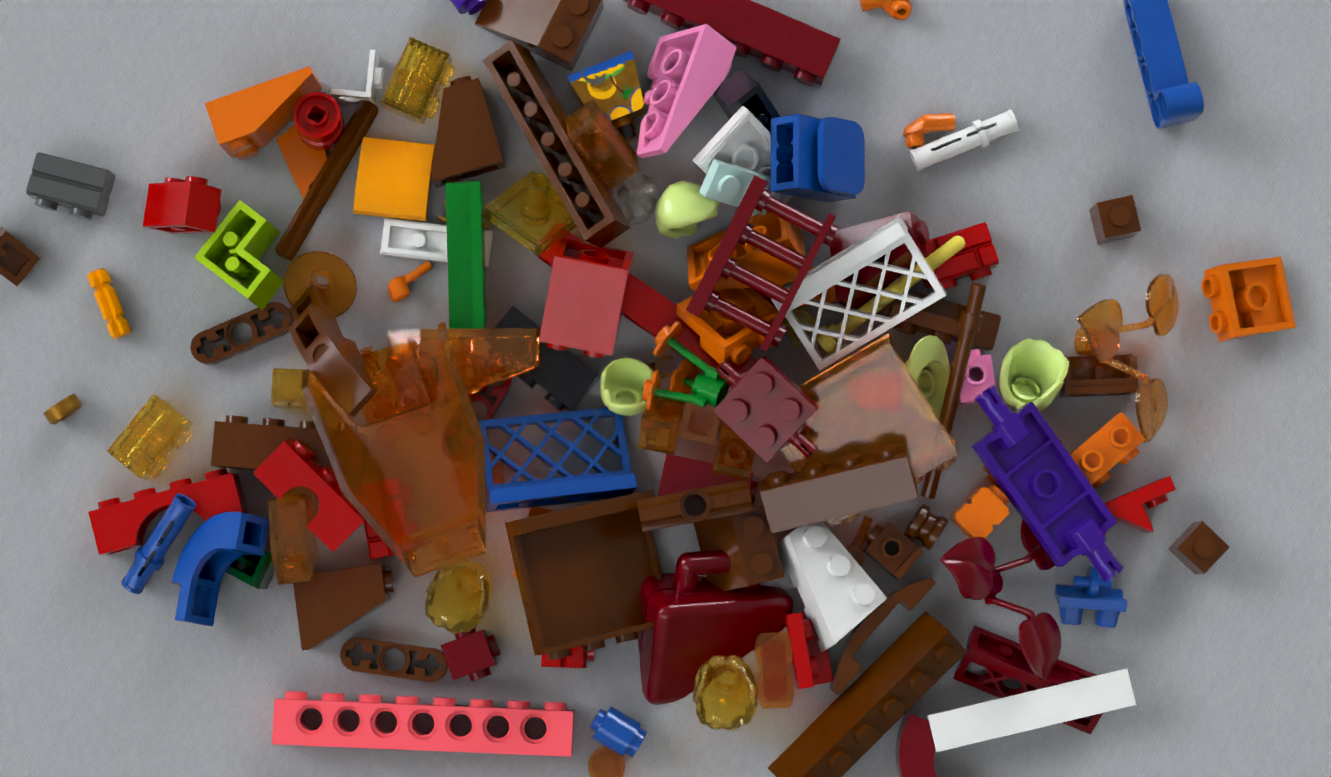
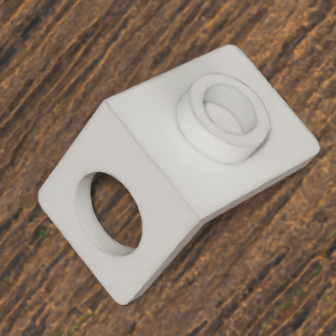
M370 49L366 92L331 88L329 95L337 102L359 104L360 101L364 100L375 104L376 89L382 90L384 81V69L379 68L380 58L377 51Z

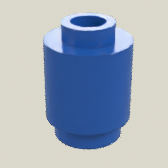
M612 706L609 707L607 712L600 709L589 727L595 731L592 736L594 740L621 756L625 753L633 757L647 734V731L640 728L641 724Z

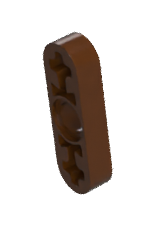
M270 302L263 310L258 307L198 333L192 339L191 353L197 361L205 365H215L289 332L288 329L294 323V319L290 309L284 304ZM276 310L279 314L285 313L286 318L281 320L282 326L277 329L273 324L264 326L262 329L266 334L260 337L259 327L253 321V318L258 316L259 322L263 323L271 319L270 312ZM242 323L248 324L252 329L251 339L244 344L236 343L232 336L234 328ZM224 331L225 339L232 347L231 350L227 351L226 346L222 344L213 349L214 356L212 357L205 353L200 354V349L204 347L203 341L205 339L212 343L223 340L219 333Z
M352 638L345 642L340 651L343 665L347 669L356 672L434 682L444 677L448 670L443 652L435 648L367 638ZM357 644H361L362 651L375 653L374 646H381L377 655L378 669L371 667L374 660L369 659L360 660L359 665H355L354 658L348 656L349 650L356 649ZM391 649L400 650L405 657L403 667L397 671L388 669L384 663V656ZM411 651L418 652L416 660H428L430 654L435 655V661L441 663V669L434 670L432 676L427 675L426 668L414 666L415 674L408 673L412 663Z

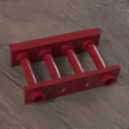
M754 175L686 311L700 317L703 310L709 313L713 310L764 336L765 339L760 349L767 352L770 344L778 347L787 329L781 323L821 245L824 244L829 247L839 226L833 224L836 216L830 213L823 223L770 196L772 192L766 190L769 182ZM764 209L817 236L807 257L753 230L754 225L748 222L754 210L762 212ZM747 243L798 269L799 272L790 290L737 264V259L731 257L737 244L745 246ZM720 277L725 279L731 277L782 303L773 323L771 324L719 297L720 293L714 289Z

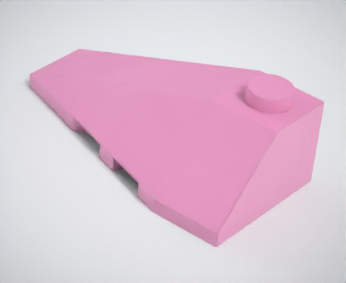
M708 24L659 37L648 66L647 77L652 80L651 90L647 91L644 95V103L649 108L648 114L641 121L637 149L639 157L646 158L666 153L730 72L732 59L737 47Z

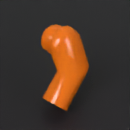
M859 0L862 11L881 8L897 20L907 19L912 11L909 0Z

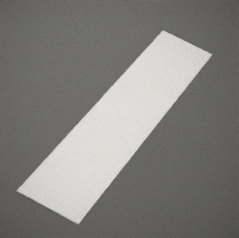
M1126 668L928 715L936 752L1134 706L1136 701L1128 669Z

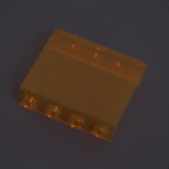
M889 333L798 386L819 406V409L807 420L806 426L802 431L810 441L818 446V449L808 459L792 443L781 449L796 472L801 471L803 466L813 462L821 461L825 465L838 462L840 457L850 453H860L862 456L875 453V450L883 445L897 444L898 447L906 445L916 484L920 483L924 479L923 475L936 468L940 471L949 467L955 462L956 456L960 455L958 442L956 439L952 440L899 356L897 345ZM860 512L826 521L830 527L838 523L846 525L854 521L860 515Z

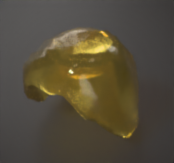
M463 557L445 564L437 570L427 587L426 592L428 595L425 601V615L435 626L442 627L449 633L470 632L481 622L492 601L494 589L489 570L482 564L473 563L471 560Z
M716 655L700 666L695 676L693 702L696 703V713L701 724L714 730L725 729L734 731L743 725L749 724L758 708V691L755 676L750 666L741 657L735 655L727 657Z

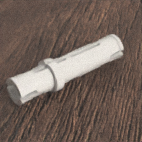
M1009 109L1007 112L982 122L980 119L972 121V126L916 149H911L909 154L916 171L919 172L924 168L978 146H981L982 149L990 146L991 141L1010 133L1018 132L1019 126L1014 113Z

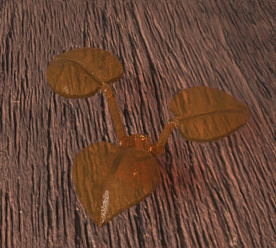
M1159 274L1150 282L1145 301L1149 318L1143 322L1122 325V309L1119 302L1114 299L1099 301L1076 318L1081 325L1076 332L1074 340L1075 350L1078 355L1094 356L1099 360V363L1109 364L1142 381V385L1136 391L1135 409L1141 435L1146 439L1143 443H1148L1153 439L1165 420L1168 410L1166 387L1160 378H1153L1151 380L1147 374L1114 360L1112 357L1119 349V333L1149 328L1152 325L1157 336L1167 335L1172 330L1178 316L1179 301L1174 281L1168 274Z

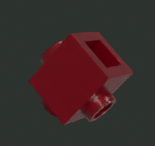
M475 625L454 632L456 640L441 645L453 680L469 675L472 682L491 675L490 667L497 665L495 657L501 655L494 634L488 636L485 629L477 632Z

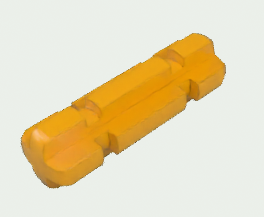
M104 268L92 271L87 275V279L91 288L96 290L93 294L103 319L108 321L106 326L110 336L118 339L128 335L131 329L127 319L122 317L124 311L114 287L109 285L112 281L108 271Z

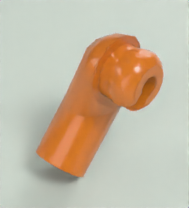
M954 114L922 115L905 127L903 131V137L906 138L905 145L910 149H915L925 144L924 134L936 131H953L955 128Z

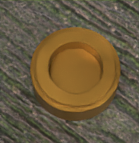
M74 393L56 403L43 414L50 424L55 425L82 407V403Z

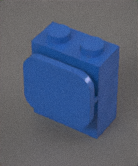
M803 114L771 119V192L823 202L856 199V194L863 190L865 183V139L863 130L858 123L836 117L821 119Z

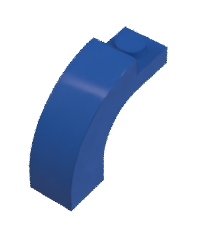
M224 512L209 518L196 529L180 554L172 579V583L181 584L175 620L203 626H213L219 589L225 572L241 556H264L270 525L269 518L243 512Z

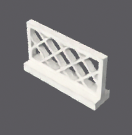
M901 216L824 261L806 274L785 317L819 370H822L946 296V291L910 236ZM903 243L906 244L913 256L910 269L888 264L890 252ZM886 254L884 263L875 261ZM915 262H917L922 272L914 270ZM865 266L882 269L878 288L856 283L859 270ZM886 270L908 275L904 294L882 289ZM854 273L852 282L843 280ZM912 276L927 279L935 292L923 299L909 296L908 291ZM793 282L783 287L790 290ZM839 285L850 288L846 307L825 302L827 290L830 287ZM855 289L876 294L872 313L850 308ZM822 293L821 301L812 299ZM880 295L902 300L899 313L891 318L876 314ZM771 298L779 311L782 303ZM906 301L915 303L904 310ZM802 304L819 307L815 326L799 322L792 310ZM823 308L845 313L840 332L819 327ZM849 314L870 319L868 331L865 334L856 336L844 333ZM874 320L883 322L872 329ZM805 330L813 332L812 339H810ZM817 333L839 338L836 351L822 358L815 347ZM843 339L851 341L841 347Z

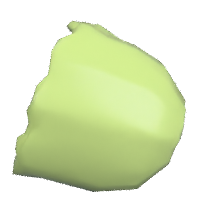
M684 180L671 184L656 203L654 210L655 225L658 232L667 237L678 239L679 236H690L696 233L699 222L718 215L717 208L720 202L706 198L699 193L702 186L700 184Z
M1028 338L1012 346L1003 358L1000 371L999 390L1003 400L1008 406L1015 407L1017 410L1024 404L1033 402L1039 412H1042L1053 402L1062 388L1063 381L1068 372L1069 361L1061 350L1055 349L1044 340Z

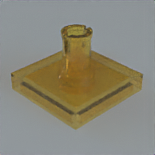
M534 171L484 206L483 217L537 256L577 227L553 184H551L552 182L549 177L544 174H537Z

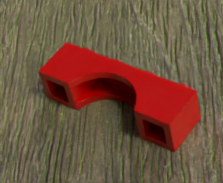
M227 468L205 473L206 480L192 483L191 478L171 482L169 483L170 490L156 493L155 488H149L133 493L135 498L133 500L121 503L118 497L98 502L99 509L89 511L88 513L99 555L108 556L143 546L145 532L150 522L159 513L167 510L175 495L179 493L190 497L196 503L194 512L204 522L224 512L248 513L239 475L228 473Z

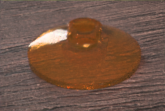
M310 251L304 253L291 262L284 275V292L291 306L297 302L311 284L323 289L335 318L344 314L351 307L356 297L357 281L353 270L342 258L330 252ZM316 277H324L329 283L326 285L319 284Z

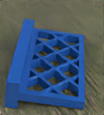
M608 407L478 420L475 423L486 492L484 498L486 513L612 499L632 494L637 489L636 476L631 471L623 417L611 412ZM613 417L615 432L609 440L591 427L597 418ZM591 419V421L588 424H586L582 420ZM572 421L583 430L573 444L555 431L562 422ZM547 423H555V425L551 428ZM527 425H536L547 433L537 448L519 435ZM520 426L516 432L510 428ZM499 428L510 436L511 439L499 451L488 443L486 430ZM586 433L604 446L594 460L576 447ZM550 437L568 449L558 464L540 451ZM615 437H616V440H617V446H615V445L612 443V441L615 439ZM514 441L532 453L522 467L504 455ZM606 449L619 457L620 471L609 472L597 463ZM571 452L589 465L582 475L573 476L561 467ZM489 453L496 457L492 463L490 462ZM535 456L553 469L546 479L537 480L525 471ZM499 460L517 473L510 483L494 484L492 469ZM592 468H593L595 471L598 472V473L588 474L589 471H590ZM556 472L562 476L552 478ZM520 476L526 480L516 482Z

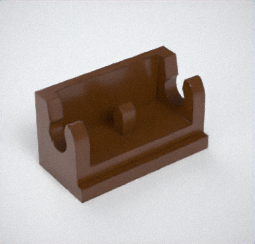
M1132 354L1066 356L1069 361V367L1063 381L1064 384L1060 389V398L1134 395L1140 392L1137 358L1132 356Z

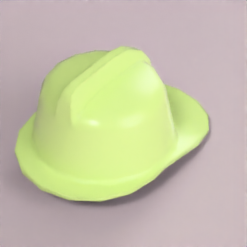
M928 335L921 338L914 346L909 359L904 363L901 371L903 376L902 399L909 406L918 409L922 416L930 420H939L951 372L946 348L943 341L937 336Z

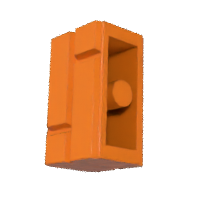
M990 485L987 488L976 487L965 498L966 503H960L949 515L950 519L969 538H986L994 530L993 525H999L1010 514L1009 508L1006 506L1010 500L995 485Z

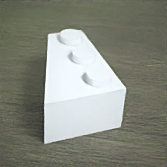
M823 521L796 527L776 544L794 587L798 588L803 600L807 619L811 620L819 639L817 643L821 652L835 645L887 599Z

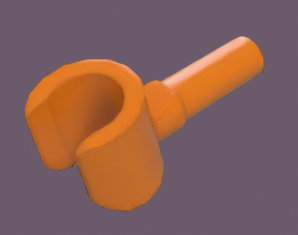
M426 261L411 273L395 277L389 282L388 292L393 302L403 300L411 295L407 284L414 282L433 268L429 261Z

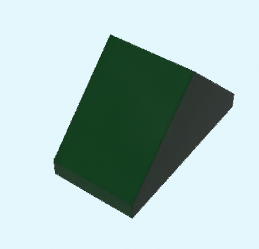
M265 548L264 556L244 555L239 557L228 567L226 573L255 588L267 589L282 555Z

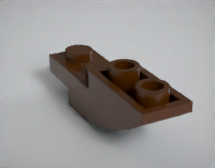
M311 284L290 308L294 323L288 330L303 359L322 386L349 416L355 417L364 405L370 401L377 390L355 341L343 337L323 289Z

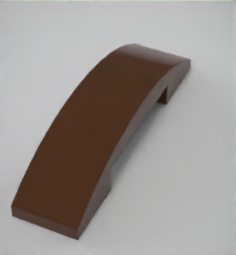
M921 579L886 596L887 599L856 625L847 638L835 664L833 681L830 687L835 694L839 695L863 668L852 658L857 650L898 603L908 611H912L935 585L936 582L933 579Z

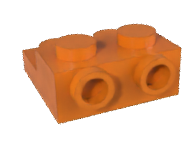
M1281 256L1223 264L1204 270L1205 277L1202 280L1201 288L1204 296L1210 298L1213 311L1209 316V327L1213 333L1218 335L1219 342L1296 328Z
M753 288L714 289L720 293L719 297L771 324L778 313V310ZM693 295L677 304L676 315L700 336V347L719 364L725 359L730 364L732 362L736 365L743 364L750 357L752 350L760 346L765 339L764 336L713 310L711 313L703 310L700 317L686 311Z

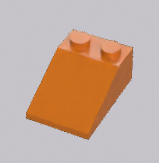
M308 66L206 102L205 106L219 145L231 158L237 157L239 160H243L259 153L258 149L267 146L293 119V110L296 102L310 92H320L322 86L311 67Z
M768 211L766 215L756 214L750 218L748 223L754 225L753 230L806 256L804 236L799 227ZM727 229L687 247L688 281L692 290L697 289ZM738 243L731 257L737 259V264L778 285L794 282L799 272L798 269L747 243L745 246ZM720 277L715 289L751 288L731 277H728V279Z

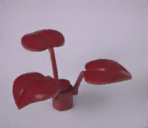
M1024 520L1021 523L1020 535L1022 544L1029 553L1023 558L994 566L996 560L995 552L987 539L971 537L957 543L941 557L940 561L953 575L960 594L965 599H984L987 605L995 604L1027 617L1028 620L1022 621L1019 626L1020 647L1033 673L1039 680H1044L1053 669L1061 650V633L1056 620L1046 612L1035 616L1032 610L996 598V595L1003 588V579L1000 572L1030 563L1033 559L1037 567L1044 571L1055 566L1054 562Z

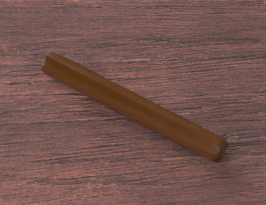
M360 101L277 244L275 252L281 258L292 261L361 144L363 137H365L376 118L378 107L370 101Z

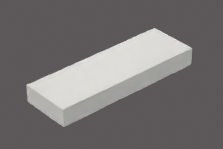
M385 218L380 255L448 263L447 225ZM484 230L485 268H489L494 232Z

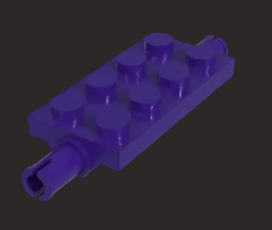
M995 385L990 386L982 392L983 395L979 394L974 400L978 402L993 423L992 430L971 447L1057 567H1063L1080 554L1082 556L1086 555L1104 582L1116 576L1115 571L1120 573L1123 570V566L1119 564L1105 544V534L1107 530L1117 523L1116 519L1034 403L1028 402L1017 411L1012 412L996 390Z

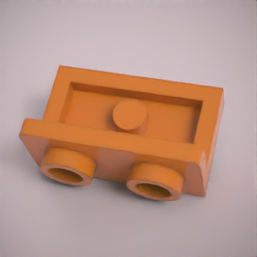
M1118 413L1070 453V456L1089 483L1096 489L1112 476L1109 470L1118 462L1125 465L1140 452L1137 446L1146 439L1124 413Z

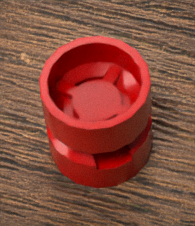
M310 92L296 102L293 110V121L302 142L315 150L328 151L334 148L345 129L344 120L337 101L329 94Z

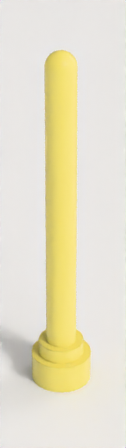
M954 236L925 258L932 271L964 248V238ZM918 264L914 266V270L922 272ZM902 275L884 290L903 294L908 275ZM912 276L909 289L923 278ZM880 295L876 313L895 299ZM876 296L857 310L872 313ZM849 315L844 333L850 334L868 319ZM843 321L837 325L833 323L829 327L825 324L822 328L840 332ZM817 333L816 339L828 355L836 351L839 338Z

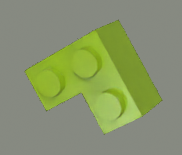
M241 200L236 203L217 227L215 233L210 236L194 257L261 310L265 308L285 282L259 261L281 232Z

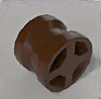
M922 504L909 523L904 535L909 538L916 537L922 542L924 548L930 550L943 532L949 519L944 516L937 517L931 513L930 507Z

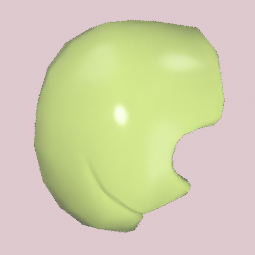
M624 357L611 361L604 368L601 375L600 393L604 405L617 415L633 416L645 412L647 402L642 401L641 389L644 387L647 379L652 380V369L638 359Z

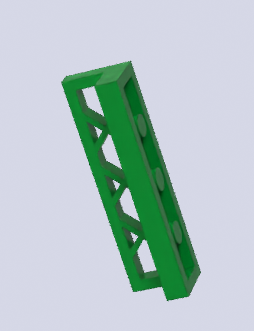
M483 182L445 183L449 330L487 329Z

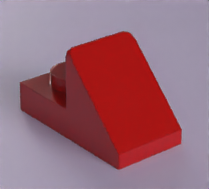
M1168 476L1107 501L1104 504L1116 521L1146 533L1154 532L1142 504L1146 503L1148 509L1168 501L1166 494L1176 490L1171 477Z

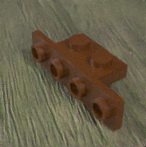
M908 291L909 296L922 299L928 296L914 291ZM895 299L876 314L890 318L895 316L900 311L902 300ZM940 299L894 326V330L912 335L919 331L931 336H937L944 344H951V341L958 342L961 331L958 323L961 311H965L966 306ZM906 301L904 310L915 303ZM981 310L980 314L983 315L980 331L975 332L972 346L991 351L995 344L1001 317L1000 315Z

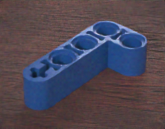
M1123 0L1130 34L1155 126L1157 129L1195 121L1204 111L1203 96L1198 83H1189L1168 0Z

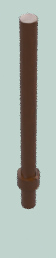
M972 283L966 310L961 311L958 323L961 331L921 491V496L925 498L935 499L975 332L980 331L983 315L980 312L987 287L982 284Z

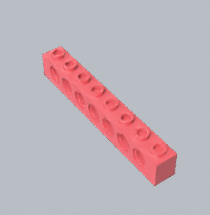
M285 691V698L274 699L272 744L566 757L573 755L575 710H567V703L545 702L544 709L530 708V701L508 700L507 707L492 706L493 700L470 699L469 706L455 705L456 698L433 697V704L418 703V696H396V702H381L382 695L359 694V701L344 700V693H322V699H307V692ZM310 708L317 709L322 715V724L318 729H312L305 723L304 716ZM346 710H353L359 715L360 723L354 731L347 730L342 725L341 717ZM384 711H389L396 716L397 726L392 732L383 731L378 724V718ZM420 713H428L434 719V728L428 734L419 732L415 726V719ZM458 714L466 715L471 720L472 728L467 735H459L452 728L453 718ZM502 716L508 721L509 731L505 736L498 737L490 732L489 722L492 717ZM538 717L545 722L546 733L543 737L533 738L528 735L526 723L530 718Z

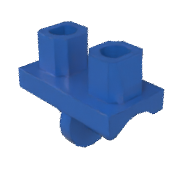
M1094 566L1088 567L1087 576L1074 575L1073 585H1055L1054 595L1059 605L1060 619L1066 625L1081 624L1083 609L1095 610L1094 622L1096 625L1115 628L1120 612H1126L1127 599H1123L1122 589L1111 588L1112 579L1104 582L1099 577V573Z

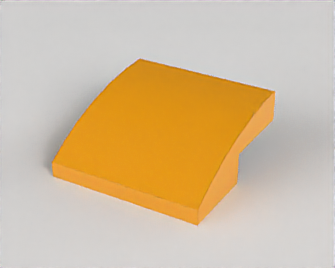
M363 137L355 187L354 214L426 221L431 194V172L435 144Z

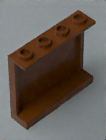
M653 489L505 523L535 656L548 654L549 660L560 659L572 655L570 648L582 646L583 652L605 647V639L615 637L616 643L638 639L637 631L655 627L654 621L645 623L643 620L641 585L649 576H654L657 580L663 579L653 533L652 531L642 532L637 500L654 497Z

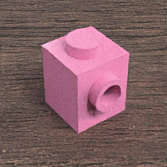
M980 349L971 350L958 406L978 403L974 400L975 397L979 394L983 395L982 392L995 385L991 354L981 355Z

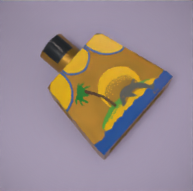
M632 51L567 76L570 89L597 132L613 128L619 145L627 144L639 138L633 119L645 114V106Z

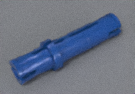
M180 493L176 494L146 544L137 549L135 553L136 560L121 581L122 586L129 592L141 594L154 571L160 570L165 561L163 557L178 536L190 514L196 508V503L190 497ZM174 520L175 522L169 529L168 533L164 538H162V535L164 534L165 530L167 529L171 521ZM155 550L147 566L143 567L152 551Z

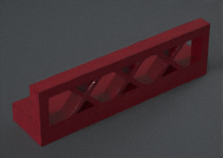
M974 625L968 637L967 652L958 664L953 679L999 698H1004L1097 675L1057 659L1047 678L1039 680L1027 663L1020 643ZM971 661L985 667L988 673L976 675L966 671ZM1013 678L1020 681L1023 687L1011 689L1004 686L1002 680ZM1103 713L1092 715L1088 720L1079 718L1062 723L1091 735Z

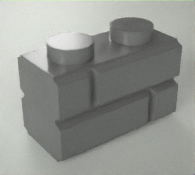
M38 152L35 157L26 194L36 199L35 205L38 207L57 211V207L60 205L71 208L70 214L73 216L92 220L93 214L104 217L109 202V195L114 185L115 174L107 169Z

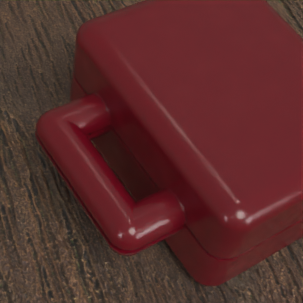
M722 550L682 553L677 558L675 573L662 574L663 579L658 580L654 576L647 577L641 585L643 620L645 623L654 621L655 627L637 631L642 692L646 700L653 705L680 700L778 634L786 627L784 615L793 612L794 603L791 596L782 588L760 585L761 583L724 592L709 583L707 577L698 576L729 571L731 560L726 552L722 553Z

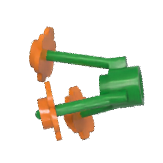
M678 321L671 327L666 325L658 332L654 340L657 346L653 354L661 357L666 350L672 347L686 359L672 373L669 390L660 389L661 375L659 371L655 370L653 372L652 380L647 379L645 381L644 387L641 389L642 401L647 402L646 410L654 412L659 397L693 403L702 408H705L707 404L716 408L726 397L730 384L715 371L716 368L708 365L676 341L678 334L683 328ZM698 368H700L702 371H704V372H705V375L702 374V373H700V374L697 376L698 370H699Z

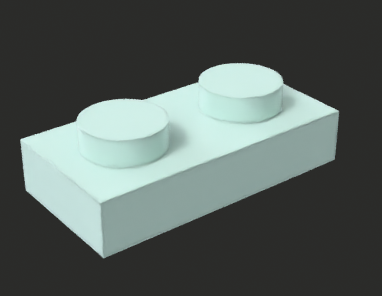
M713 158L699 193L706 198L739 207L754 175L769 182L766 190L770 192L771 176ZM756 209L754 210L755 213H759L762 215H766L767 212L764 209L762 212Z

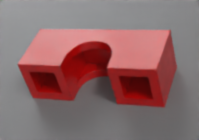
M288 438L253 474L278 499H281L292 488L297 486L311 489L318 497L319 511L306 527L334 552L369 517L365 512L367 506L355 493L351 492L348 495L338 485L340 479L327 466L321 468L311 459L314 454L305 443L299 439L294 442L291 438Z

